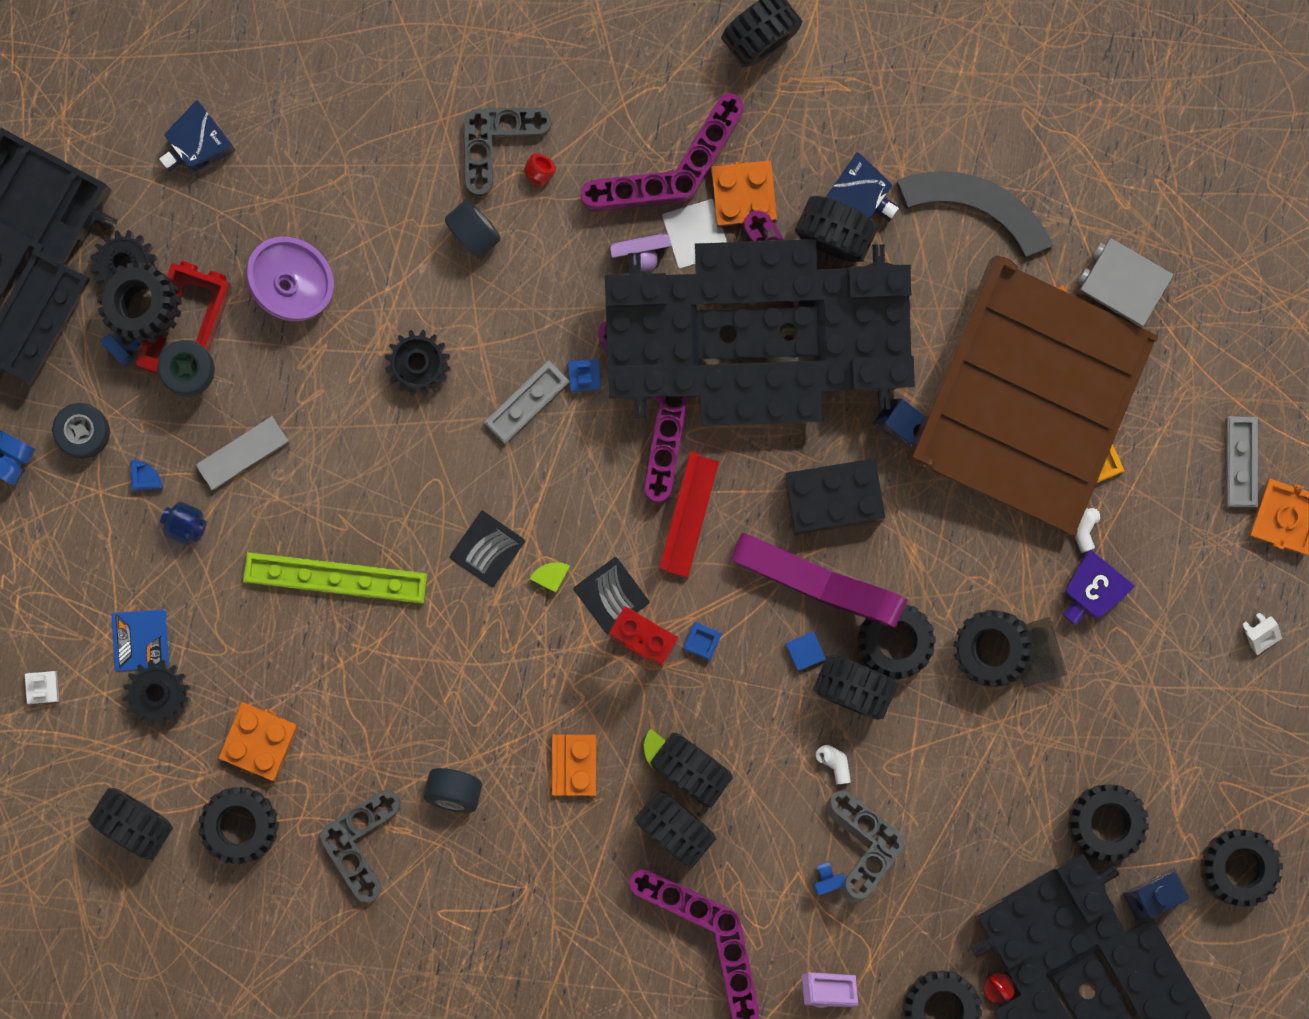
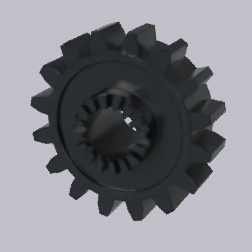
M117 230L115 231L114 239L107 235L104 236L106 242L104 246L96 243L95 247L100 252L98 255L93 254L90 256L93 261L97 262V265L90 267L93 273H99L94 280L98 284L106 282V285L109 281L106 277L109 273L113 275L117 273L115 268H117L121 258L129 257L131 263L134 262L138 266L139 263H145L150 267L152 262L158 259L155 254H149L153 249L150 243L142 246L145 240L142 235L134 239L133 232L128 230L125 237H123Z
M410 330L409 337L404 339L403 336H398L399 343L397 345L390 343L389 347L393 353L392 355H385V359L391 362V365L385 367L386 373H394L389 380L392 384L400 382L398 387L400 392L409 388L410 395L413 397L416 394V390H420L423 396H427V388L429 387L435 392L438 391L437 381L446 383L447 380L442 373L450 372L451 368L444 364V362L450 360L451 357L450 354L441 353L446 348L444 342L436 344L437 335L433 334L430 338H427L425 330H422L419 336H415L414 332ZM422 356L426 359V364L421 370L410 368V362L414 357Z
M149 660L147 669L139 664L137 666L138 675L128 674V677L133 681L132 684H125L123 686L124 689L130 691V695L123 697V701L132 703L127 711L129 713L137 711L136 720L139 722L146 717L148 726H153L155 719L158 720L160 726L166 725L167 718L172 722H176L177 717L175 714L177 712H186L184 707H182L183 702H190L191 700L185 696V691L190 690L191 686L184 685L182 682L187 677L186 674L177 675L178 666L176 665L167 669V661L161 660L159 667H156L153 660ZM155 685H160L164 689L163 698L158 702H154L150 697V691Z

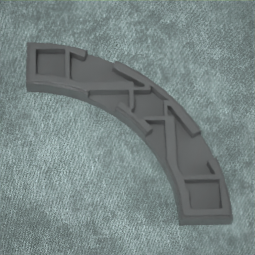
M936 171L914 174L896 181L907 209L929 203L952 202L963 204L991 216L1013 237L1024 258L1054 246L1047 231L1035 214L1015 195L989 180L960 172Z

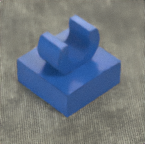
M108 333L101 340V343L125 367L133 360L128 352L137 350L140 344L134 341L130 345H124L123 337L117 334L115 339Z
M598 359L568 361L571 393L601 390Z
M829 862L817 865L822 880L813 883L818 896L841 888L845 880L843 873L833 875Z

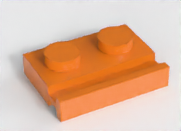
M552 734V795L596 796L597 735Z

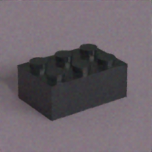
M876 458L787 472L784 475L794 535L879 522L885 519Z

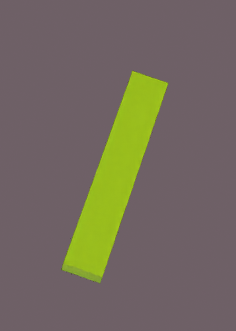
M247 552L243 582L424 604L428 574Z

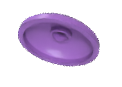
M292 237L268 239L256 247L246 265V282L252 297L262 309L277 318L287 321L311 319L324 310L332 297L334 280L328 262L316 248L300 239ZM279 285L285 286L287 291L283 290Z

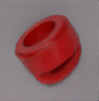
M535 153L525 163L524 172L532 184L543 187L555 174L556 167L550 158L543 154Z
M993 973L985 980L984 993L992 1002L998 1004L1005 1003L1014 995L1015 985L1008 975Z

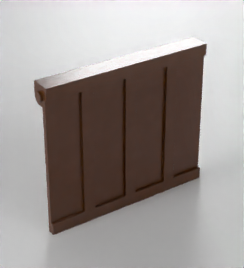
M997 255L989 260L906 459L915 463L920 468H928L1049 524L1066 534L1076 536L1083 514L1153 344L1158 336L1018 270V266L1012 260Z

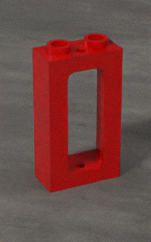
M181 261L180 265L171 263L167 276L178 287L179 293L176 294L181 298L183 290L187 285L208 290L212 294L196 339V343L202 345L209 353L232 285L226 281L227 276L210 270L207 275L198 272V266L189 262ZM159 335L157 336V342L151 343L147 340L146 344H142L135 365L140 369L158 374V359L167 336L163 338ZM191 357L186 368L175 366V373L182 380L192 379L198 371L197 362Z
M624 606L609 631L611 639L663 668L678 642L677 636Z

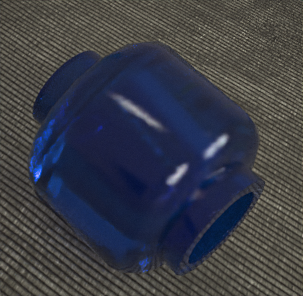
M181 501L177 502L172 508L167 506L160 519V523L164 524V536L185 546L200 541L208 522L204 520V513L200 509Z

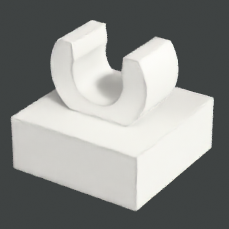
M1261 613L1256 615L1260 624L1254 628L1250 627L1247 622L1243 623L1250 647L1257 655L1282 639L1277 622L1271 616L1266 619Z
M57 671L25 674L27 704L59 702Z

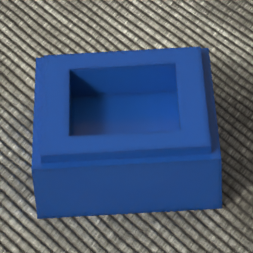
M694 621L683 650L710 661L722 633Z
M814 631L785 643L797 671L826 659Z

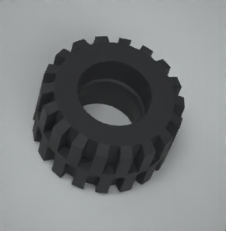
M759 0L743 11L726 27L721 39L741 66L748 67L759 63L783 46L797 33L803 22L787 0Z
M823 196L809 197L795 228L796 234L802 240L816 239V249L849 262L864 261L878 230L876 223L866 214L847 204Z
M132 262L127 263V269L123 266L115 268L117 273L115 275L112 273L108 274L106 277L109 280L106 285L102 283L100 287L103 295L98 296L97 302L102 305V307L98 308L99 315L104 317L102 320L104 324L111 328L110 330L133 343L135 341L139 344H146L147 340L154 343L158 341L157 336L159 335L165 338L169 334L167 329L169 327L174 329L177 325L174 322L175 316L180 317L181 310L177 309L178 305H182V299L176 295L179 293L178 287L173 284V281L168 276L145 263H139L138 266ZM149 288L152 296L149 309L140 317L130 318L128 313L130 299L136 292Z
M905 605L898 623L910 629L914 637V646L910 654L905 658L891 659L882 653L878 644L879 634L887 625L865 619L858 633V652L862 656L863 663L870 669L884 674L893 680L911 677L926 667L931 656H933L934 644L936 643L933 625L929 623L928 617L924 613L922 614L918 611V608Z
M985 610V612L973 614L974 617L971 619L967 618L963 622V628L958 629L956 633L959 635L958 640L954 641L953 647L957 648V653L954 654V657L960 663L958 666L960 671L965 672L969 680L976 681L979 685L990 687L1006 686L1021 679L1020 676L1026 674L1029 670V663H1033L1034 656H1032V650H1035V643L1031 641L1033 635L1031 631L1026 629V624L1023 620H1019L1017 616L1011 613L996 610ZM992 630L1004 633L1010 643V653L1007 660L1002 665L996 667L986 665L979 655L981 638Z
M832 655L826 657L813 691L818 696L841 707L879 720L884 719L897 684L890 677L873 669Z
M678 733L670 734L650 762L653 769L705 807L712 808L733 779L731 772Z
M1097 785L1082 792V795L1074 801L1075 805L1069 812L1071 818L1070 822H1068V828L1071 829L1072 834L1070 836L1072 840L1077 843V847L1085 852L1087 856L1103 861H1117L1130 857L1129 855L1132 853H1136L1140 849L1139 845L1145 842V832L1149 830V823H1147L1146 817L1149 816L1147 810H1144L1142 806L1144 803L1135 796L1133 791L1119 785ZM1106 804L1118 807L1125 817L1124 831L1119 838L1113 841H1104L1098 838L1093 832L1091 825L1095 810Z
M245 787L227 788L221 790L218 794H214L210 798L211 800L203 806L202 810L204 811L202 816H199L198 821L200 822L199 836H202V844L205 848H208L209 853L213 857L219 858L222 862L243 864L257 860L271 849L270 846L276 840V830L279 829V822L276 820V810L272 808L270 800L266 799L258 791ZM236 807L249 810L256 821V830L253 837L242 844L228 841L221 828L225 813Z
M108 788L88 818L90 824L101 834L135 855L149 860L155 858L173 830L172 825L166 818L116 788Z
M658 790L634 818L637 825L646 834L688 867L693 868L717 840L713 831L665 791Z
M1235 829L1225 831L1219 837H1214L1210 841L1211 845L1205 848L1203 852L1205 857L1201 859L1200 865L1203 866L1201 876L1207 883L1205 886L1208 891H1212L1213 896L1218 900L1235 906H1254L1258 902L1266 901L1268 895L1275 893L1277 890L1275 886L1282 879L1279 873L1280 870H1283V863H1279L1281 855L1278 850L1274 849L1273 846L1275 844L1271 840L1264 838L1265 835L1253 832L1252 830ZM1240 849L1251 852L1257 861V874L1254 880L1246 886H1237L1231 883L1225 871L1226 861L1230 854Z
M940 970L927 972L928 974L924 976L921 975L913 985L909 986V991L903 1000V1016L905 1019H926L924 1013L925 1003L932 994L940 991L949 992L957 998L960 1004L958 1019H980L982 1017V1010L980 1008L982 1003L976 993V989L968 980L954 972Z

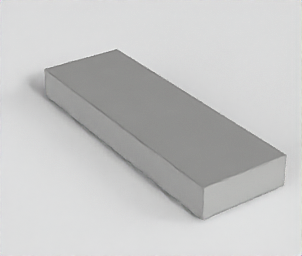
M548 360L484 424L506 445L570 381Z
M271 416L205 458L196 466L211 490L214 491L280 449L289 441L274 417Z
M1226 417V507H1258V417Z

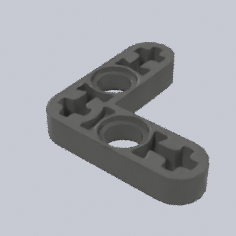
M484 108L471 110L466 115L464 122L465 182L470 194L482 197L486 196L492 189V138L541 137L546 135L552 125L551 117L543 108ZM505 115H512L517 120L516 127L510 131L500 127V120ZM520 115H526L525 121H534L536 115H541V119L547 121L546 124L541 125L539 130L535 129L534 124H525L526 130L520 131L522 126ZM476 116H481L482 121L487 122L486 125L481 126V136H488V140L480 138L469 140L470 136L476 137L475 126L470 125V122L475 121ZM476 145H482L487 149V156L481 161H476L470 156L471 149ZM488 165V170L482 168V178L488 182L482 185L481 190H477L476 186L471 184V181L476 180V168L470 170V166L480 168Z
M389 790L378 792L328 824L321 832L323 846L355 897L362 902L375 900L381 893V884L355 840L390 819L399 811L401 804L399 796ZM382 796H385L387 799L393 798L395 801L391 805L393 810L391 812H388L386 809L381 810L377 813L381 819L375 821L373 812L366 806L372 803L373 808H376L382 803L380 799ZM363 811L369 816V824L366 828L358 829L353 825L352 818L356 812ZM332 828L334 831H342L343 835L340 837V841L343 846H346L348 842L352 846L351 849L340 853L338 857L334 853V851L339 850L338 845L335 842L329 843L327 840L330 837L329 830ZM347 854H355L360 860V865L355 871H348L343 867V858ZM364 868L368 872V874L363 875L365 881L375 884L371 897L367 893L361 895L359 890L362 888V884L359 879L355 880L354 883L350 879L351 876L362 872Z
M837 791L826 803L828 815L868 847L841 885L843 897L848 902L857 904L862 902L872 892L904 847V839L896 829L851 793ZM840 801L846 804L842 811L837 809ZM856 811L857 814L850 820L849 817ZM860 818L870 821L872 825L871 832H864L859 828L858 820ZM880 830L882 833L876 840L872 838ZM888 839L893 842L890 849L885 847ZM867 859H873L879 864V873H872L867 869ZM862 877L866 881L859 888V892L854 893L852 891L853 885Z

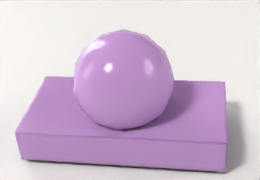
M663 233L610 244L609 248L612 258L633 253L634 265H636L635 253H641V271L651 273L657 265V254L653 249L671 246L669 235Z
M811 972L802 974L804 1005H812L817 1008H825L827 1006H858L856 975Z

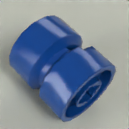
M2 430L0 431V478L16 486L23 473L22 464H28L36 449Z

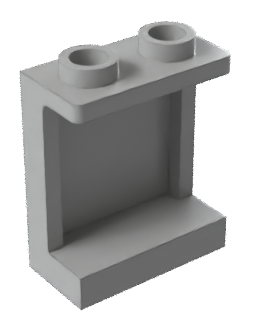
M1110 238L1106 245L1100 243L1092 258L1096 262L1091 271L1085 268L1077 282L1081 286L1078 294L1081 296L1087 295L1130 320V323L1142 328L1174 274Z

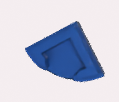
M131 460L133 491L164 489L161 477L153 467L139 460Z

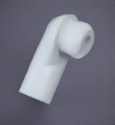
M1086 508L1077 529L1078 532L1075 539L1081 553L1095 548L1090 536V531L1094 524L1100 521V513L1095 508Z
M831 745L820 747L816 751V759L818 762L834 769L836 785L850 783L847 756Z

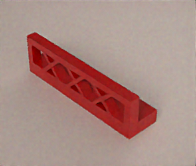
M690 451L659 571L685 578L689 577L719 461L699 456V453Z

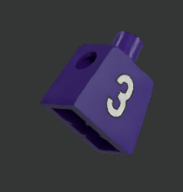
M1090 549L1083 555L1063 591V594L1072 603L1062 615L1075 626H1077L1086 613L1097 620L1126 596L1135 585Z

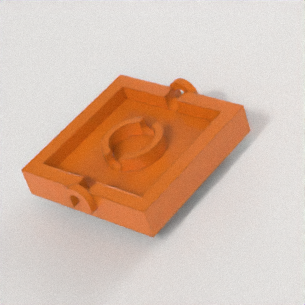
M771 160L750 163L744 161L742 163L735 162V164L711 166L717 227L741 225L744 228L746 216L755 210L766 212L773 222L777 221ZM753 216L751 218L753 223L749 227H753V224L765 223L766 221L763 217L758 219L756 216Z
M1270 478L1267 479L1249 537L1270 543L1272 547L1280 548V550L1287 549L1307 556L1309 554V492L1305 491L1304 487L1298 484H1292L1291 486Z
M241 702L218 759L240 767L242 772L250 775L255 773L276 782L299 725L278 717V713L269 709L263 711Z

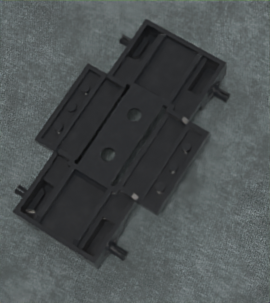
M0 128V255L2 257L0 265V299L5 290L10 286V281L19 265L24 261L29 247L34 248L0 311V378L4 371H7L21 380L32 384L90 281L89 277L66 266L65 262L77 241L79 240L83 243L88 232L96 223L112 231L118 219L103 212L104 204L112 191L107 184L3 128Z
M816 239L695 243V274H650L641 271V253H635L636 265H634L633 253H628L629 272L621 275H605L609 399L627 398L634 400V419H639V406H641V418H647L646 400L650 398L700 396L701 426L823 422L822 391L873 390L878 392V410H884V398L885 410L891 409L890 391L915 387L914 356L911 355L909 297L912 295L911 265L885 263V244L879 245V256L878 244L872 245L873 263L869 265L853 266L845 269H817ZM817 301V307L697 311V305ZM787 323L794 325L797 329V336L791 341H785L779 333L781 326ZM723 326H732L736 330L737 335L733 342L724 343L721 341L719 331ZM819 355V361L699 365V360Z
M1078 853L974 914L985 933L986 939L970 947L972 952L977 951L974 955L978 959V957L993 949L1020 995L994 1009L999 1019H1071L1048 981L1050 977L1053 978L1076 1019H1134L1094 953L1098 949L1103 954L1140 1019L1212 1018L1155 920L1150 918L1128 932L1123 928L1113 910L1115 907L1109 899L1104 885L1115 877L1120 876L1118 871H1114L1117 869L1114 864L1097 873L1091 868L1084 854ZM1086 981H1091L1096 986V994L1090 999L1083 998L1079 992L1080 985Z

